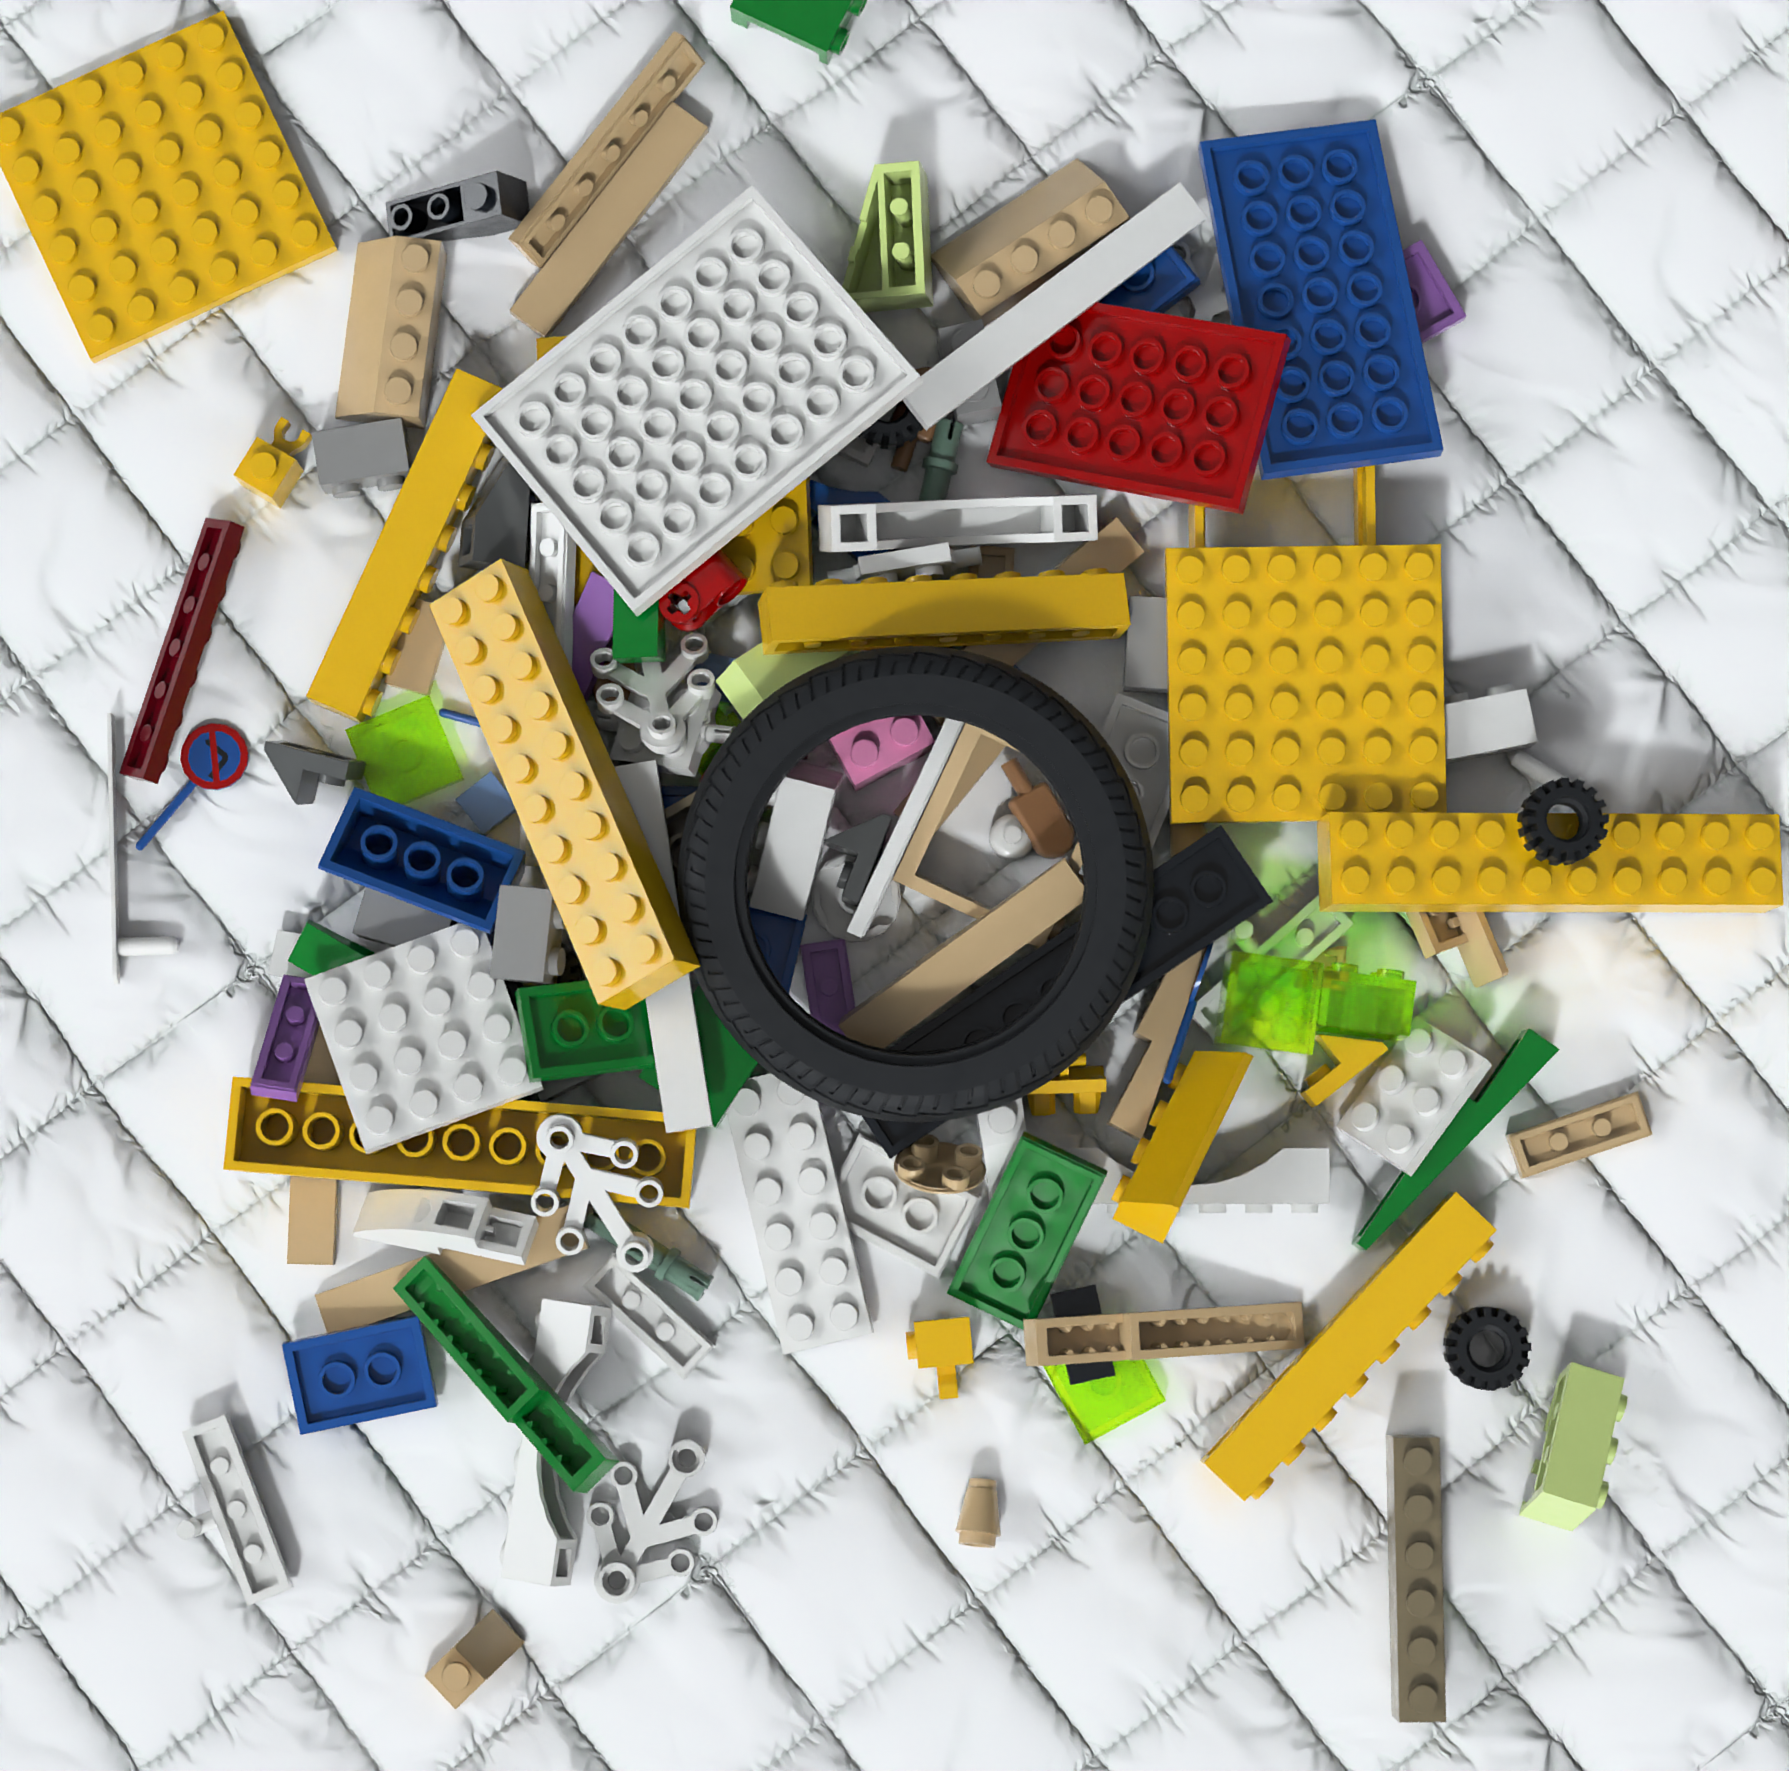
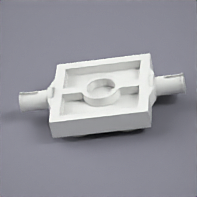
M949 542L861 556L858 557V564L853 565L852 568L827 571L828 579H841L843 584L860 583L863 579L870 577H885L888 579V582H904L907 578L916 575H929L933 580H949L951 572L956 571V568L982 565L980 546L953 551L949 548Z
M679 683L667 697L668 709L688 690L687 683ZM717 689L712 697L703 700L684 721L686 725L685 739L676 751L669 754H657L651 751L642 742L640 729L616 715H606L599 710L596 713L599 718H594L598 730L617 731L610 753V759L614 766L656 760L660 773L693 777L696 776L701 758L710 744H723L736 728V726L716 725L715 714L722 696ZM630 692L628 702L650 712L648 700Z

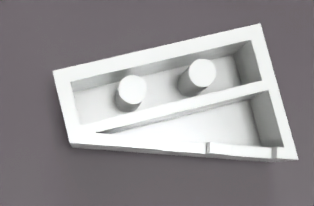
M799 762L775 790L767 804L774 806L770 823H761L755 848L763 850L759 867L751 865L747 878L748 892L752 893L749 907L803 921L819 868L827 828L830 826L833 815L831 812L837 788L840 787L843 773Z

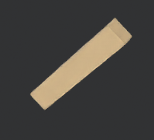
M1064 857L990 909L983 916L916 961L915 966L842 1016L838 1026L846 1037L866 1045L886 1048L1082 904L1083 881Z
M1206 948L1162 977L1132 1034L1147 1042L1148 1045L1106 1124L1138 1141L1144 1135Z
M569 1205L558 1208L551 1216H536L539 1226L525 1266L449 1249H443L441 1255L432 1253L426 1256H429L462 1292L504 1279L513 1274L568 1256L558 1250L556 1237L558 1231L565 1224ZM584 1227L582 1230L585 1235V1241L581 1251L590 1248ZM566 1233L562 1236V1241L566 1246L573 1247L579 1243V1239L574 1233ZM423 1257L316 1294L315 1298L327 1333L377 1323L412 1311L393 1287Z
M1302 1302L1023 1319L1026 1366L1144 1360L1305 1348Z

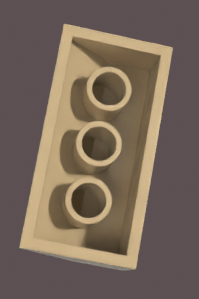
M1076 158L932 253L931 261L973 321L982 319L985 327L1127 222L1130 217L1106 182Z
M392 236L357 244L335 413L337 420L371 423L402 418L406 427L425 429L447 262V253L440 240Z

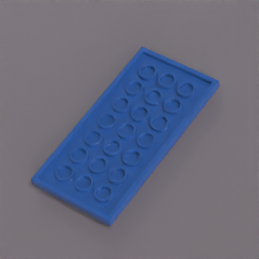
M1376 119L1200 141L1198 153L1231 325L1287 334L1291 339L1258 459L1261 480L1440 457L1444 449Z

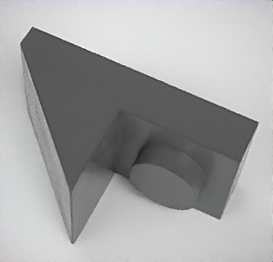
M265 741L264 745L267 757L296 805L314 803L318 781L344 787L346 780L363 779L366 761L288 741Z
M885 814L879 815L824 840L825 846L856 858L854 864L845 862L836 886L844 889L842 894L843 902L858 907L889 831L892 817Z

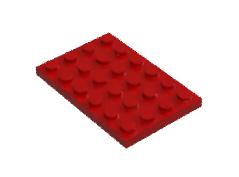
M1095 303L1013 365L986 462L993 468L1244 514L1291 339L1287 334Z

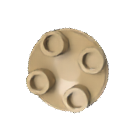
M930 1134L900 1152L894 1160L895 1174L902 1182L917 1190L934 1194H955L971 1190L984 1180L986 1174L985 1164L982 1161L983 1151L978 1145L971 1143L956 1145L939 1142L937 1137Z

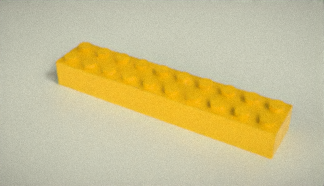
M499 559L429 604L597 1003L598 1005L626 1010L698 968L700 963L544 604L538 595L537 588L534 586L529 575V570L504 559Z
M1328 812L1320 818V821H1317L1319 912L1765 913L1784 905L1779 814L1602 813V815L1609 814V822L1603 826V829L1608 830L1606 838L1599 842L1602 845L1589 856L1564 866V863L1557 866L1548 865V859L1540 862L1534 858L1537 854L1534 849L1530 851L1525 849L1523 845L1528 843L1525 836L1519 838L1518 829L1522 828V822H1517L1519 813ZM1548 813L1547 825L1553 835L1561 839H1571L1575 836L1579 828V820L1576 813Z
M232 1076L223 1170L532 1196L534 1191L539 1188L546 1159L545 1154L539 1149L537 1144L538 1128L551 1115L567 1114L580 1123L584 1133L614 1140L630 1138L638 1145V1159L632 1167L626 1169L615 1166L610 1157L582 1152L592 1168L640 1179L648 1176L655 1177L661 1181L664 1187L663 1198L656 1206L690 1209L697 1129L666 1133L663 1112L514 1100L366 1154L342 1085L303 1082L298 1101L293 1102L251 1095L250 1084L252 1078ZM556 1131L551 1135V1139L556 1145L562 1146L569 1141L567 1134L563 1131ZM620 1146L616 1149V1155L621 1160H629L633 1157V1151L628 1146ZM565 1162L556 1191L559 1193L560 1198L570 1199L575 1178ZM645 1185L640 1190L641 1194L647 1199H653L658 1195V1190L653 1185ZM607 1191L614 1203L640 1205L635 1197ZM548 1194L539 1195L540 1197H551Z

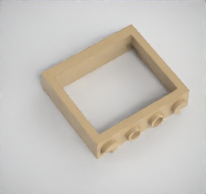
M965 723L892 880L978 919L992 908L916 873L980 735L987 736L1017 750L999 737ZM1077 841L1068 862L1083 881V875L1079 874L1083 864L1079 842ZM1062 917L1028 943L1039 948L1046 943L1047 939L1051 940L1057 936L1063 928L1066 917Z

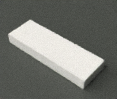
M614 1252L582 1286L601 1305L612 1308L611 1314L683 1380L716 1346L636 1272L623 1269L618 1263L616 1253Z

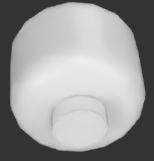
M1013 814L1002 816L993 824L989 833V843L992 851L998 857L1008 861H1016L1024 858L1032 848L1031 841Z

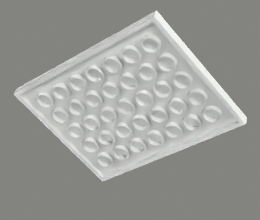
M752 185L471 416L638 617L914 391L923 381L917 371Z

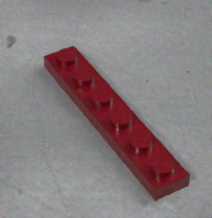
M205 518L119 774L132 779L158 784L161 774L167 767L168 753L175 732L183 720L185 702L190 688L197 679V667L204 646L211 637L212 623L218 605L226 593V581L233 560L238 556L241 548L240 540L245 527L228 520Z

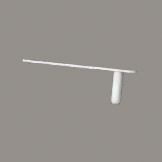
M107 713L112 976L114 985H119L120 956L175 954L179 951V941L175 936L120 938L115 716L112 713Z

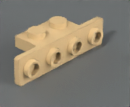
M1406 912L1425 959L1458 947L1471 981L1476 988L1508 975V968L1484 912Z

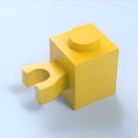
M280 417L275 425L274 441L272 444L256 437L233 474L244 488L280 509L304 472L300 464L293 457L305 450L312 440V435L305 430L301 431L297 440L291 442L285 440V433L289 430L291 424L283 417Z
M969 1316L913 1321L914 1331L905 1332L908 1360L917 1359L918 1369L937 1368L939 1399L958 1398L955 1365L974 1363Z

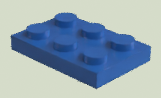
M416 1315L282 1343L300 1435L434 1408L439 1404L423 1325Z

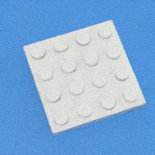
M459 923L304 979L366 1154L543 1090L541 1081L529 1083L521 1027L504 980L490 978L492 948L486 932Z

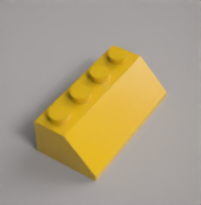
M1194 1051L1187 1066L1180 1062L1178 1063L1172 1082L1167 1086L1175 1090L1171 1100L1168 1103L1160 1099L1149 1122L1150 1125L1156 1127V1130L1151 1140L1141 1137L1130 1162L1138 1166L1132 1178L1123 1174L1111 1200L1119 1203L1112 1218L1113 1220L1163 1244L1254 1057L1247 1052Z

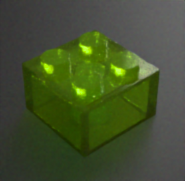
M1233 950L1225 953L1214 1044L1298 1056L1313 1055L1324 963Z
M1332 962L1331 966H1325V969L1312 976L1313 984L1312 989H1310L1306 1030L1393 1042L1410 1037L1416 981L1405 980L1404 971L1378 968L1377 972H1370V975L1358 973V965Z

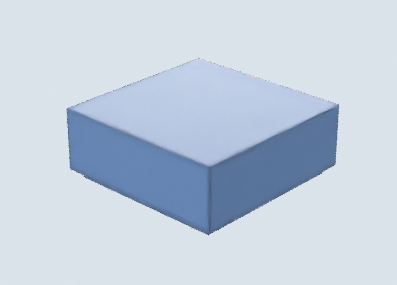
M491 771L455 799L484 836L516 812L509 793Z

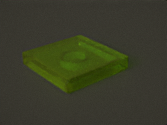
M430 695L345 729L356 758L366 761L364 778L370 792L405 805L465 780Z
M1145 1360L1113 1361L1115 1376L1074 1385L1069 1383L1065 1364L1043 1366L1085 1445L1166 1401Z

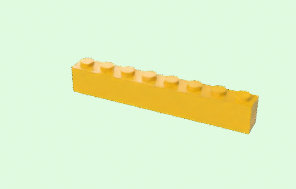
M456 368L306 697L312 703L359 724H363L366 715L372 717L377 711L383 692L378 690L385 674L389 676L393 674L401 657V651L395 648L402 632L408 635L412 633L420 615V610L414 608V604L417 599H420L423 592L428 594L432 590L439 569L434 566L441 551L447 553L450 550L457 534V528L453 527L460 510L466 512L469 509L476 492V487L471 485L478 470L484 472L487 469L494 453V446L490 445L491 439L471 415L503 389L502 387Z
M1106 568L1088 569L1078 575H1065L1063 570H1048L1039 573L1038 576L1021 577V573L1009 571L999 573L994 578L979 579L973 573L957 574L950 577L949 580H933L929 575H916L907 578L904 582H888V579L885 577H870L854 584H843L841 579L831 578L820 580L815 585L798 586L796 581L783 580L774 582L770 587H766L758 601L764 655L861 651L898 646L951 647L1119 639L1131 625L1124 573H1109Z
M1449 1192L1200 1461L1244 1502L1250 1496L1255 1500L1261 1497L1274 1482L1270 1474L1281 1462L1286 1466L1290 1465L1306 1447L1302 1442L1303 1438L1313 1428L1320 1432L1336 1416L1337 1411L1333 1406L1342 1396L1346 1394L1349 1398H1352L1366 1384L1369 1378L1364 1373L1376 1360L1380 1364L1385 1363L1396 1352L1400 1343L1395 1339L1407 1326L1413 1331L1430 1315L1432 1310L1427 1305L1438 1293L1443 1297L1447 1296L1463 1278L1458 1273L1459 1270L1470 1259L1477 1263L1488 1253L1494 1245L1489 1238L1497 1229L1457 1192Z

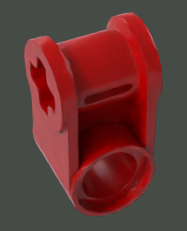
M720 549L659 599L660 611L679 630L686 632L695 631L723 605L733 600L744 589L748 578ZM682 600L687 602L691 608L686 614H683L677 606Z

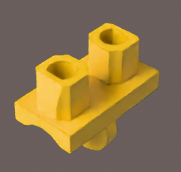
M1083 1053L1059 1075L1027 1094L1031 1114L1033 1116L1055 1114V1094L1073 1093L1074 1113H1098L1101 1092H1107L1103 1065L1086 1066V1053Z

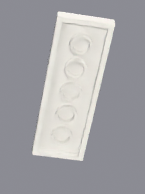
M771 1073L748 1078L726 1113L783 1355L873 1334L874 1328L847 1222V1214L838 1184L837 1172L820 1102L793 1089Z

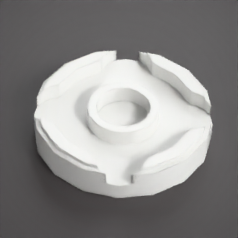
M842 853L828 860L816 875L811 891L812 911L820 926L834 938L844 939L850 943L868 942L884 934L896 920L901 905L900 884L894 880L891 881L866 937L860 938L847 932L857 906L843 902L842 894L844 889L836 886L845 862L854 864L856 858ZM879 858L877 859V862H876V864H875V867H874V870H873V872H872V875H873V873H874V871H875V869H876V867H877V864H878V862H879V860H880Z

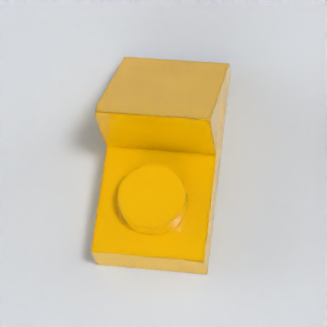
M1317 1034L1314 1036V1039L1335 1064V1067L1330 1069L1324 1063L1307 1076L1304 1081L1309 1087L1300 1093L1311 1108L1319 1105L1389 1049L1383 1042Z

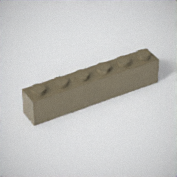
M1386 1435L1391 1715L1399 1723L1446 1722L1440 1437L1434 1435Z

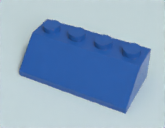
M354 786L321 857L318 869L491 934L496 924L500 885L519 886L525 873L526 851Z

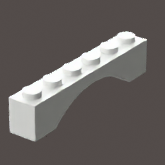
M1069 494L818 505L819 551L851 552L916 548L949 542V546L1095 541L1098 540L1097 495Z
M1061 1148L1108 1171L1093 1204H1107V1213H1115L1119 1203L1111 1200L1123 1174L1132 1178L1134 1171L1117 1163L1099 1148ZM1330 1148L1278 1149L1264 1162L1239 1176L1217 1183L1191 1185L1182 1204H1199V1213H1226V1204H1245V1213H1273L1272 1204H1291V1213H1319L1318 1204H1330Z
M542 1298L541 1308L536 1314L534 1323L535 1332L537 1333L535 1351L529 1360V1364L569 1406L576 1389L588 1371L605 1355L612 1308ZM522 1433L520 1447L514 1456L516 1477L513 1493L507 1503L506 1511L509 1523L506 1540L500 1549L499 1559L502 1565L500 1578L547 1587L571 1586L578 1539L566 1516L560 1496L558 1474Z

